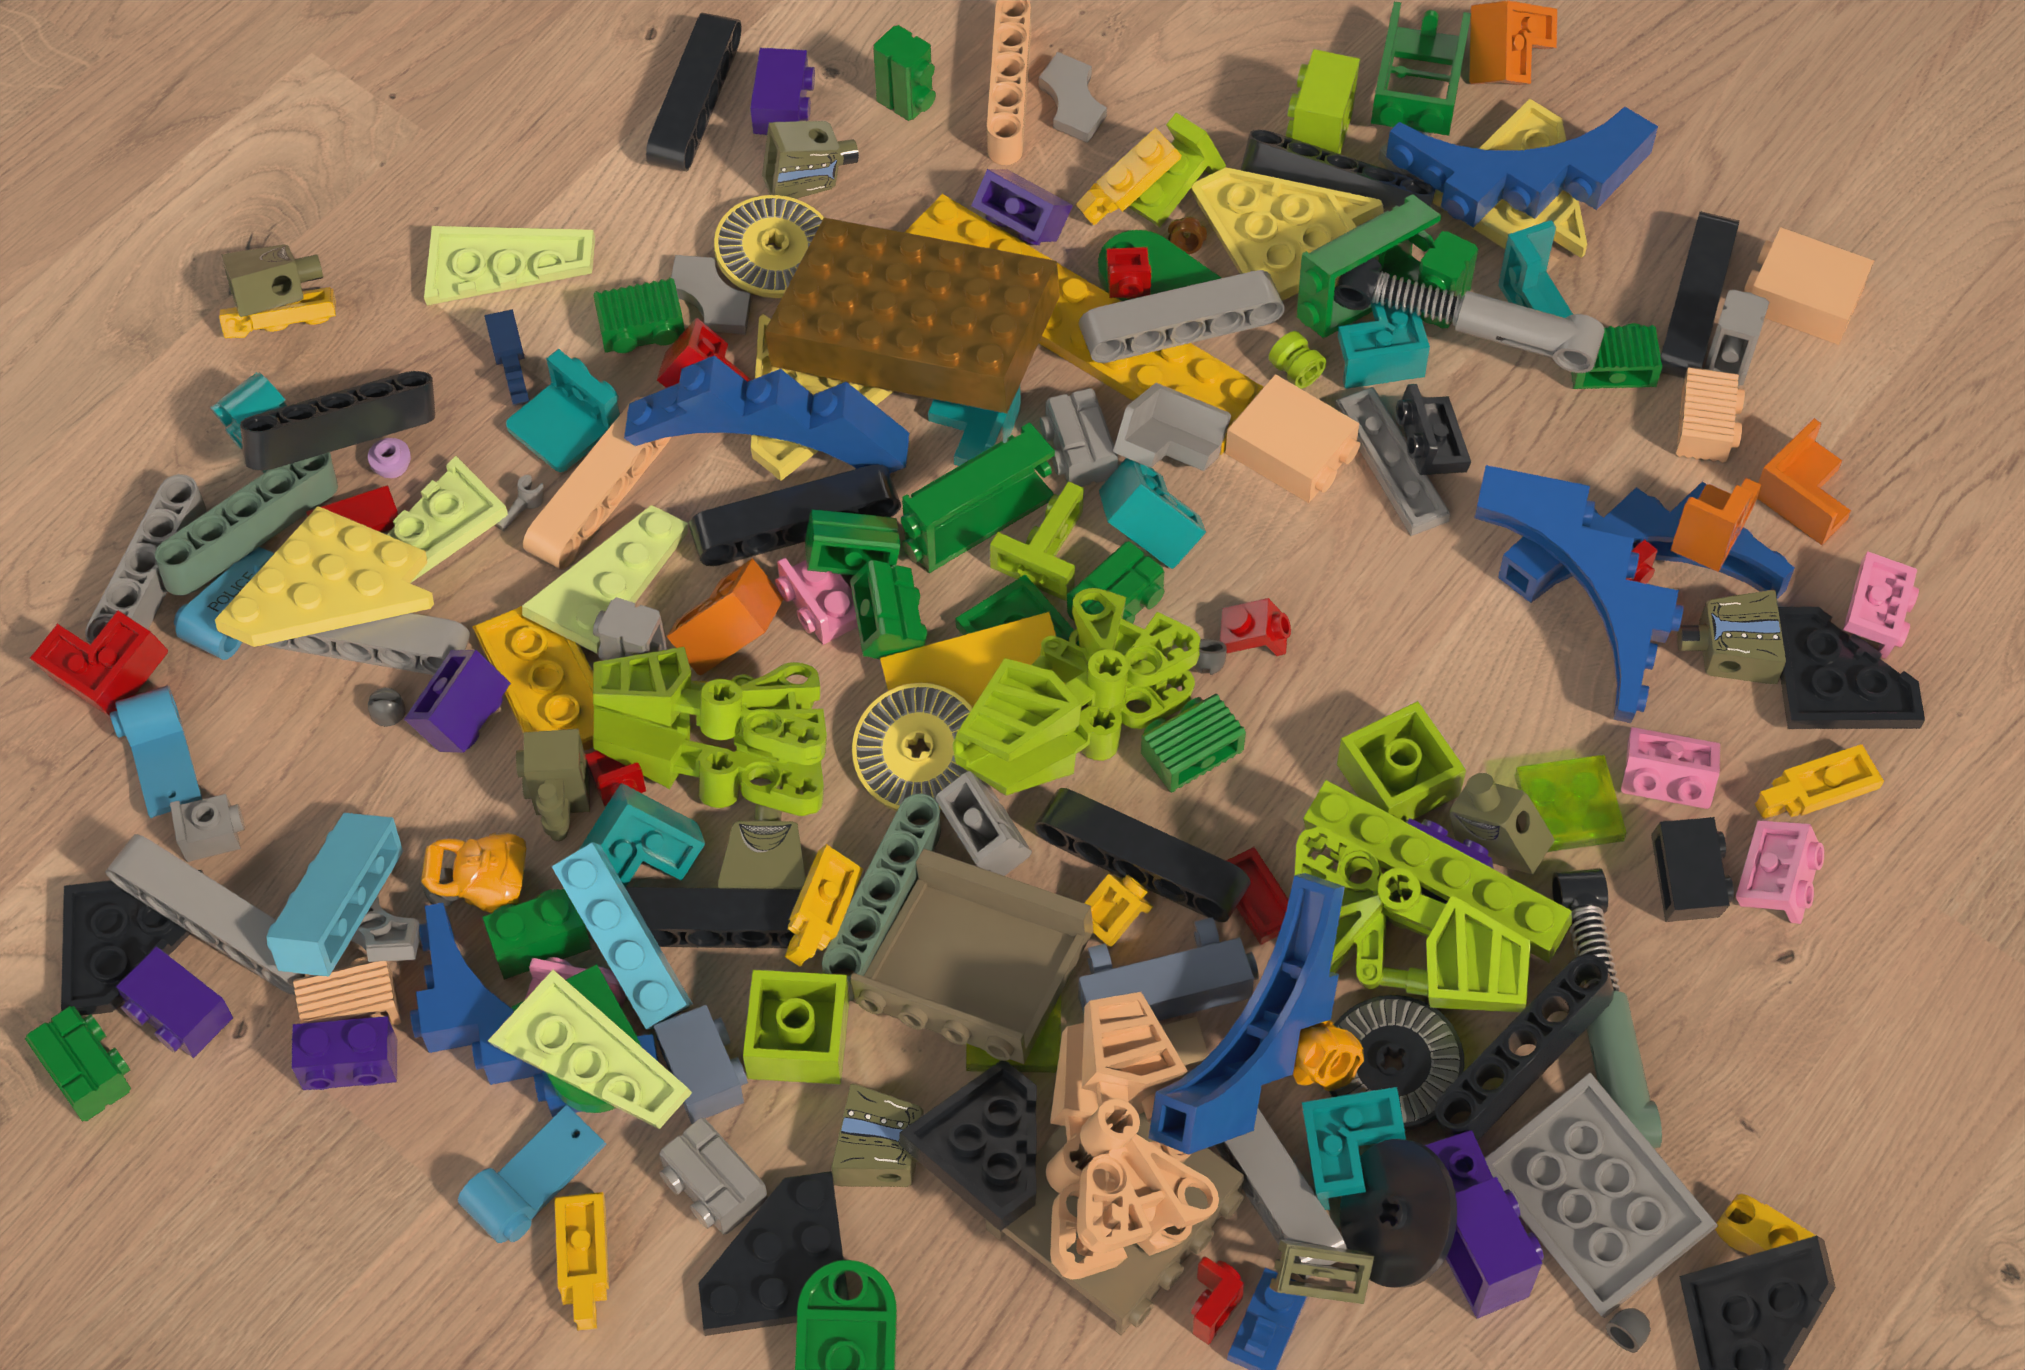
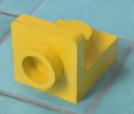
M1108 873L1084 903L1091 906L1093 933L1106 945L1113 947L1141 911L1148 914L1153 908L1144 899L1148 891L1129 875H1126L1122 880Z

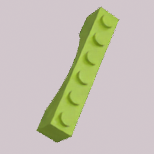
M1325 780L1303 818L1306 830L1317 826L1329 828L1369 850L1377 858L1380 867L1387 870L1400 867L1408 869L1416 875L1420 886L1447 901L1451 895L1458 897L1530 940V953L1550 963L1572 924V911L1327 780Z

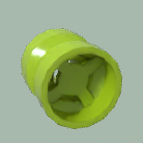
M1298 331L1289 332L1281 337L1272 347L1268 357L1269 361L1278 370H1284L1287 373L1288 381L1300 389L1306 388L1315 382L1323 373L1327 363L1326 359L1317 350H1310L1308 348V341Z

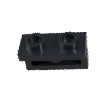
M1408 384L1402 399L1397 402L1396 418L1398 424L1403 425L1407 437V452L1409 457L1414 459L1419 475L1467 473L1471 459L1449 396L1422 398L1418 385Z

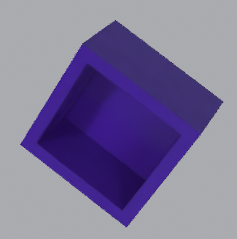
M1497 1176L1455 1193L1457 1200V1224L1451 1248L1446 1256V1260L1477 1319L1528 1298L1544 1259L1538 1239L1532 1232L1526 1233L1518 1218L1521 1213L1515 1196L1509 1189L1503 1190Z

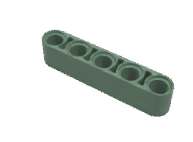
M330 452L268 470L163 541L155 551V559L166 590L173 595H187L196 591L307 514L306 511L315 509L331 498L338 489V482Z
M921 793L913 794L905 798L900 804L846 911L837 936L831 940L823 956V974H834L836 971L845 968L851 969L854 973L864 976L919 879L916 867L917 859L923 849L934 851L940 839L939 805L931 796ZM916 819H926L929 821L925 825H914L911 823ZM901 855L908 856L911 858L910 860L902 863L894 862L892 860L893 858ZM878 893H889L892 895L889 899L882 901L873 898ZM863 930L873 933L872 936L865 939L853 936L855 933ZM852 975L847 977L850 998L849 1001L854 1000V994L850 977Z

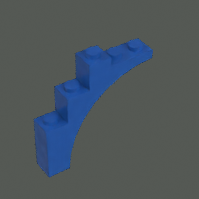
M1623 107L1604 124L1580 137L1552 146L1517 151L1483 150L1458 146L1426 136L1398 122L1389 131L1386 158L1391 160L1398 168L1407 170L1425 183L1430 184L1434 189L1442 192L1441 208L1447 211L1453 218L1461 220L1474 228L1501 199L1508 202L1514 209L1523 211L1534 219L1563 190L1577 201L1583 202L1597 210L1651 154L1658 126L1629 108Z
M711 356L682 368L680 383L629 403L624 438L634 446H638L661 438L695 433L759 435L793 442L824 452L850 464L856 469L880 464L886 466L889 472L893 473L906 468L910 433L848 382L813 395L782 369L747 382L717 357Z
M1486 465L1474 518L1508 528L1538 544L1561 562L1586 590L1603 620L1613 651L1617 685L1613 720L1631 723L1636 711L1644 712L1647 703L1649 686L1642 685L1644 670L1653 669L1658 644L1650 643V640L1666 643L1671 630L1679 631L1684 606L1676 604L1679 590L1626 580V578L1634 579L1639 560V553L1631 552L1634 538L1582 527H1590L1595 507V501L1587 500L1590 486Z
M1703 481L1671 512L1664 508L1657 498L1648 496L1636 487L1605 517L1598 514L1594 508L1590 527L1582 526L1583 528L1634 538L1632 550L1645 539L1657 549L1655 560L1683 562L1708 568L1671 551L1685 503L1689 497L1699 498L1704 487L1707 485ZM1743 527L1719 572L1745 582L1760 592L1775 590L1776 598L1778 599L1787 590L1795 567L1789 564L1782 554L1770 550L1754 538L1748 529ZM1522 537L1503 554L1498 578L1532 603L1554 585L1573 575L1561 562L1538 544Z
M1306 873L1294 875L1286 914L1274 950L1259 984L1242 1014L1224 1039L1204 1061L1179 1081L1156 1091L1149 1139L1186 1154H1192L1254 1131L1261 1086L1293 1075L1301 1029L1331 1020L1339 974L1330 972L1345 886Z
M443 902L426 905L427 923L419 924V933L423 951H430L432 964L424 965L425 981L428 990L416 992L418 1009L410 1011L414 1037L423 1038L429 1053L472 1045L476 1070H485L490 1085L534 1077L538 1102L547 1101L550 1113L554 1117L567 1104L556 1094L545 1072L494 1047L488 1042L492 1035L513 1014L512 1008L486 989L465 963L455 943L451 923ZM653 1034L637 1036L641 1047L659 1062ZM570 1107L575 1113L582 1112Z

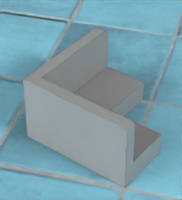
M1155 383L1126 407L1113 452L1150 468L1164 456H1169L1205 471L1219 457L1221 444L1224 441L1231 414Z

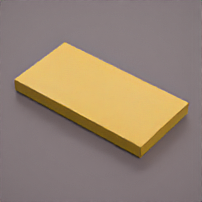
M522 606L474 625L475 636L488 662L511 683L504 695L523 735L524 732L579 729L584 751L593 748V671L579 644L522 615Z
M1047 612L882 657L880 661L888 691L906 684L930 683L954 691L973 708L1004 658L1032 665L1040 656L1043 639L1048 636H1056L1050 613Z

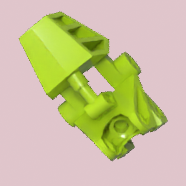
M1088 588L1080 591L1073 599L1072 613L1077 629L1071 633L1069 642L1057 636L1046 637L1041 643L1040 656L1032 665L1004 658L956 734L952 745L956 764L967 771H971L976 777L1007 796L1074 774L1076 754L1080 751L1086 757L1093 760L1104 761L1110 759L1119 748L1122 723L1133 729H1143L1157 719L1166 718L1180 711L1191 700L1195 679L1189 669L1196 665L1199 659L1201 641L1199 634L1191 627L1159 612H1156L1146 628L1143 629L1123 619L1126 597L1099 588ZM1087 600H1096L1103 604L1105 609L1099 614L1091 615L1085 613L1081 604ZM1176 644L1179 647L1172 650V645ZM1187 646L1188 651H1184L1182 648ZM1168 684H1170L1173 687L1166 690V686ZM1181 686L1182 691H1178L1176 688ZM1132 700H1142L1149 705L1150 709L1144 713H1135L1130 711L1126 704ZM1088 703V707L1081 711V707Z
M685 647L594 662V749L625 766L639 763L645 777L669 790L679 774L699 777L700 800L710 807L724 808L733 805L738 800L739 786L741 785L742 796L750 802L797 816L817 813L823 805L824 782L821 760L825 757L827 741L824 709H812L814 701L820 700L818 672L810 665L790 662L756 679L742 674L735 676L732 680L691 681V669ZM792 675H802L808 679L803 684H794L786 678ZM690 714L697 715L696 726H700L701 732L705 736L715 740L734 738V745L737 746V750L733 752L726 748L690 741ZM762 778L768 779L772 783L759 786L750 781Z
M1317 826L1304 830L1299 835L1296 843L1295 875L1306 873L1345 886L1330 972L1336 973L1357 952L1356 975L1360 984L1368 989H1375L1380 985L1406 989V993L1428 996L1430 1008L1522 1012L1526 1008L1531 952L1530 940L1454 895L1450 896L1447 904L1422 895L1418 878L1408 869L1402 867L1392 868L1382 874L1375 855L1329 828ZM1325 848L1331 851V859L1321 854L1315 860L1311 857L1314 851L1322 853ZM1334 862L1338 863L1337 870L1331 868ZM1359 869L1372 871L1371 877L1364 883L1356 884L1350 881L1351 875ZM1403 895H1409V896H1411V897H1410L1408 900H1406V901H1404V899H1403ZM1400 896L1401 902H1394V900ZM1387 921L1396 927L1406 928L1427 937V970L1409 967L1408 971L1384 967Z

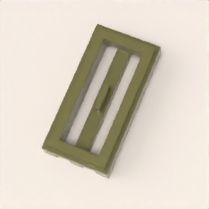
M1280 1240L1278 1250L1282 1251L1281 1260L1276 1259L1274 1269L1278 1273L1276 1279H1271L1270 1288L1277 1293L1364 1304L1374 1260L1373 1255L1363 1251ZM1295 1256L1360 1266L1359 1270L1295 1262L1294 1259ZM1291 1273L1353 1281L1356 1284L1355 1289L1290 1281Z

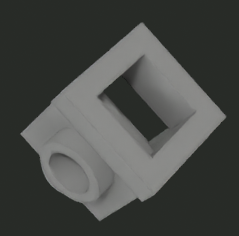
M226 794L182 805L179 801L170 803L176 842L187 862L241 849L238 832L245 830L242 812L239 804L231 806Z

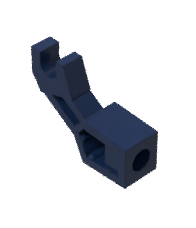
M513 309L484 315L496 365L503 364L512 404L516 406L528 403L529 398L519 362L520 359H525Z

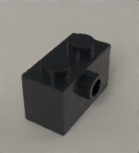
M1715 817L1660 822L1652 832L1651 838L1665 922L1719 918L1730 906L1729 902L1733 901L1734 888L1730 875L1724 874L1722 858L1726 856V841L1723 832L1717 831Z

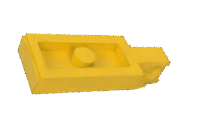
M1155 127L1099 178L1077 202L1076 206L1095 226L1109 212L1112 213L1119 208L1123 212L1176 164L1182 155Z
M331 287L302 291L304 298L301 301L244 317L239 316L236 307L221 309L219 318L225 338H245L249 332L264 328L265 331L274 332L285 329L289 324L305 322L309 325L324 323L330 317L336 316L334 290Z
M1859 744L1784 770L1780 777L1773 780L1771 783L1772 788L1760 791L1758 801L1754 805L1762 819L1780 815L1785 811L1788 812L1790 817H1795L1799 814L1802 816L1881 788L1884 780L1863 744Z
M827 844L818 850L789 918L791 921L788 925V930L795 935L789 943L785 958L799 967L809 957L812 958L817 949L823 951L828 943L837 936L864 870Z
M603 1192L555 1197L557 1280L563 1305L573 1304L574 1322L577 1323V1331L597 1329L596 1301L607 1300V1289H609L605 1196Z

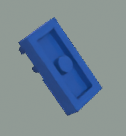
M1265 1268L1227 1355L1228 1361L1248 1370H1277L1307 1300V1296L1277 1293L1270 1288L1271 1279L1277 1278V1272Z

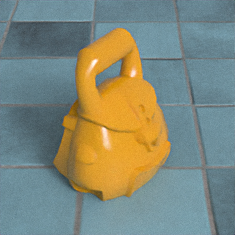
M494 832L476 840L471 838L467 841L450 838L437 840L425 849L421 883L433 894L445 897H463L469 905H474L489 913H493L494 910L503 905H517L524 874L527 850L526 841L509 832ZM444 850L454 852L457 855L453 866V881L447 884H439Z
M1330 1020L1301 1029L1293 1071L1297 1084L1306 1086L1315 1082L1322 1085L1324 1090L1332 1092L1351 1083L1356 1076L1358 1068L1364 1062L1363 1047L1359 1040L1348 1030L1332 1025L1333 1022Z

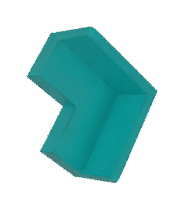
M1549 220L1508 234L1498 283L1507 301L1563 318L1574 315L1547 273L1556 230L1553 221Z
M1372 302L1371 308L1375 321L1339 326L1337 337L1345 361L1343 384L1346 389L1425 377L1430 346L1421 316L1417 315L1416 310L1411 314L1409 309L1403 312L1402 307L1396 310L1395 305L1389 308L1387 302L1383 306L1381 303L1376 304Z
M1020 386L1008 413L933 399L928 411V421L964 431L954 454V465L960 466L1001 441L1003 443L1007 442V438L1011 435L1021 411Z
M1126 458L1099 489L1107 522L1171 569L1181 562L1206 533L1201 516L1170 494L1163 476L1153 468Z
M621 783L578 850L592 842L600 844L624 887H626L643 861L682 881L704 847L705 841L699 824L696 821Z
M1397 1087L1302 1102L1316 1195L1323 1208L1330 1210L1329 1198L1366 1192L1358 1146L1376 1144L1389 1139H1406Z

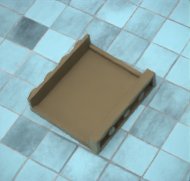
M923 849L916 861L919 879L864 976L853 973L850 977L855 1003L859 1004L861 1008L869 1013H884L898 1018L913 1029L921 1030L925 1028L942 1034L952 1043L958 1045H965L967 1043L981 1048L996 1059L1004 1061L1011 1059L1025 1064L1093 933L1091 906Z
M1145 1112L1139 1114L1140 1126L1136 1134L1148 1142H1152L1154 1140L1148 1138L1151 1123L1147 1121ZM1061 1125L1036 1155L1037 1194L1035 1206L1001 1232L986 1220V1230L1000 1241L1005 1235L1009 1236L1116 1321V1332L1122 1335L1131 1324L1138 1327L1143 1323L1153 1309L1154 1303L1151 1300L1161 1288L1168 1291L1174 1286L1184 1271V1267L1181 1264L1190 1253L1194 1252L1198 1255L1205 1249L1214 1235V1231L1211 1228L1221 1216L1229 1219L1236 1212L1244 1199V1196L1241 1194L1244 1175L1208 1148L1192 1153L1183 1164L1208 1177L1215 1185L1219 1197L1216 1211L1208 1219L1193 1225L1187 1239L1175 1247L1149 1256L1135 1243L1124 1247L1128 1258L1117 1267L1080 1279H1069L1061 1275L1059 1270L1052 1264L1050 1256L1052 1206L1055 1198L1060 1193L1056 1192L1047 1181L1046 1167L1048 1162L1067 1143L1066 1126ZM1187 1187L1185 1189V1200L1189 1206L1199 1209L1207 1208V1197L1203 1191L1196 1187ZM1069 1196L1066 1200L1067 1209L1074 1217H1077L1079 1197ZM1171 1226L1163 1230L1171 1235H1178L1181 1228L1178 1229L1176 1226ZM1076 1232V1240L1067 1249V1252L1073 1253L1075 1262L1079 1263L1085 1256L1077 1253L1076 1243L1078 1234Z

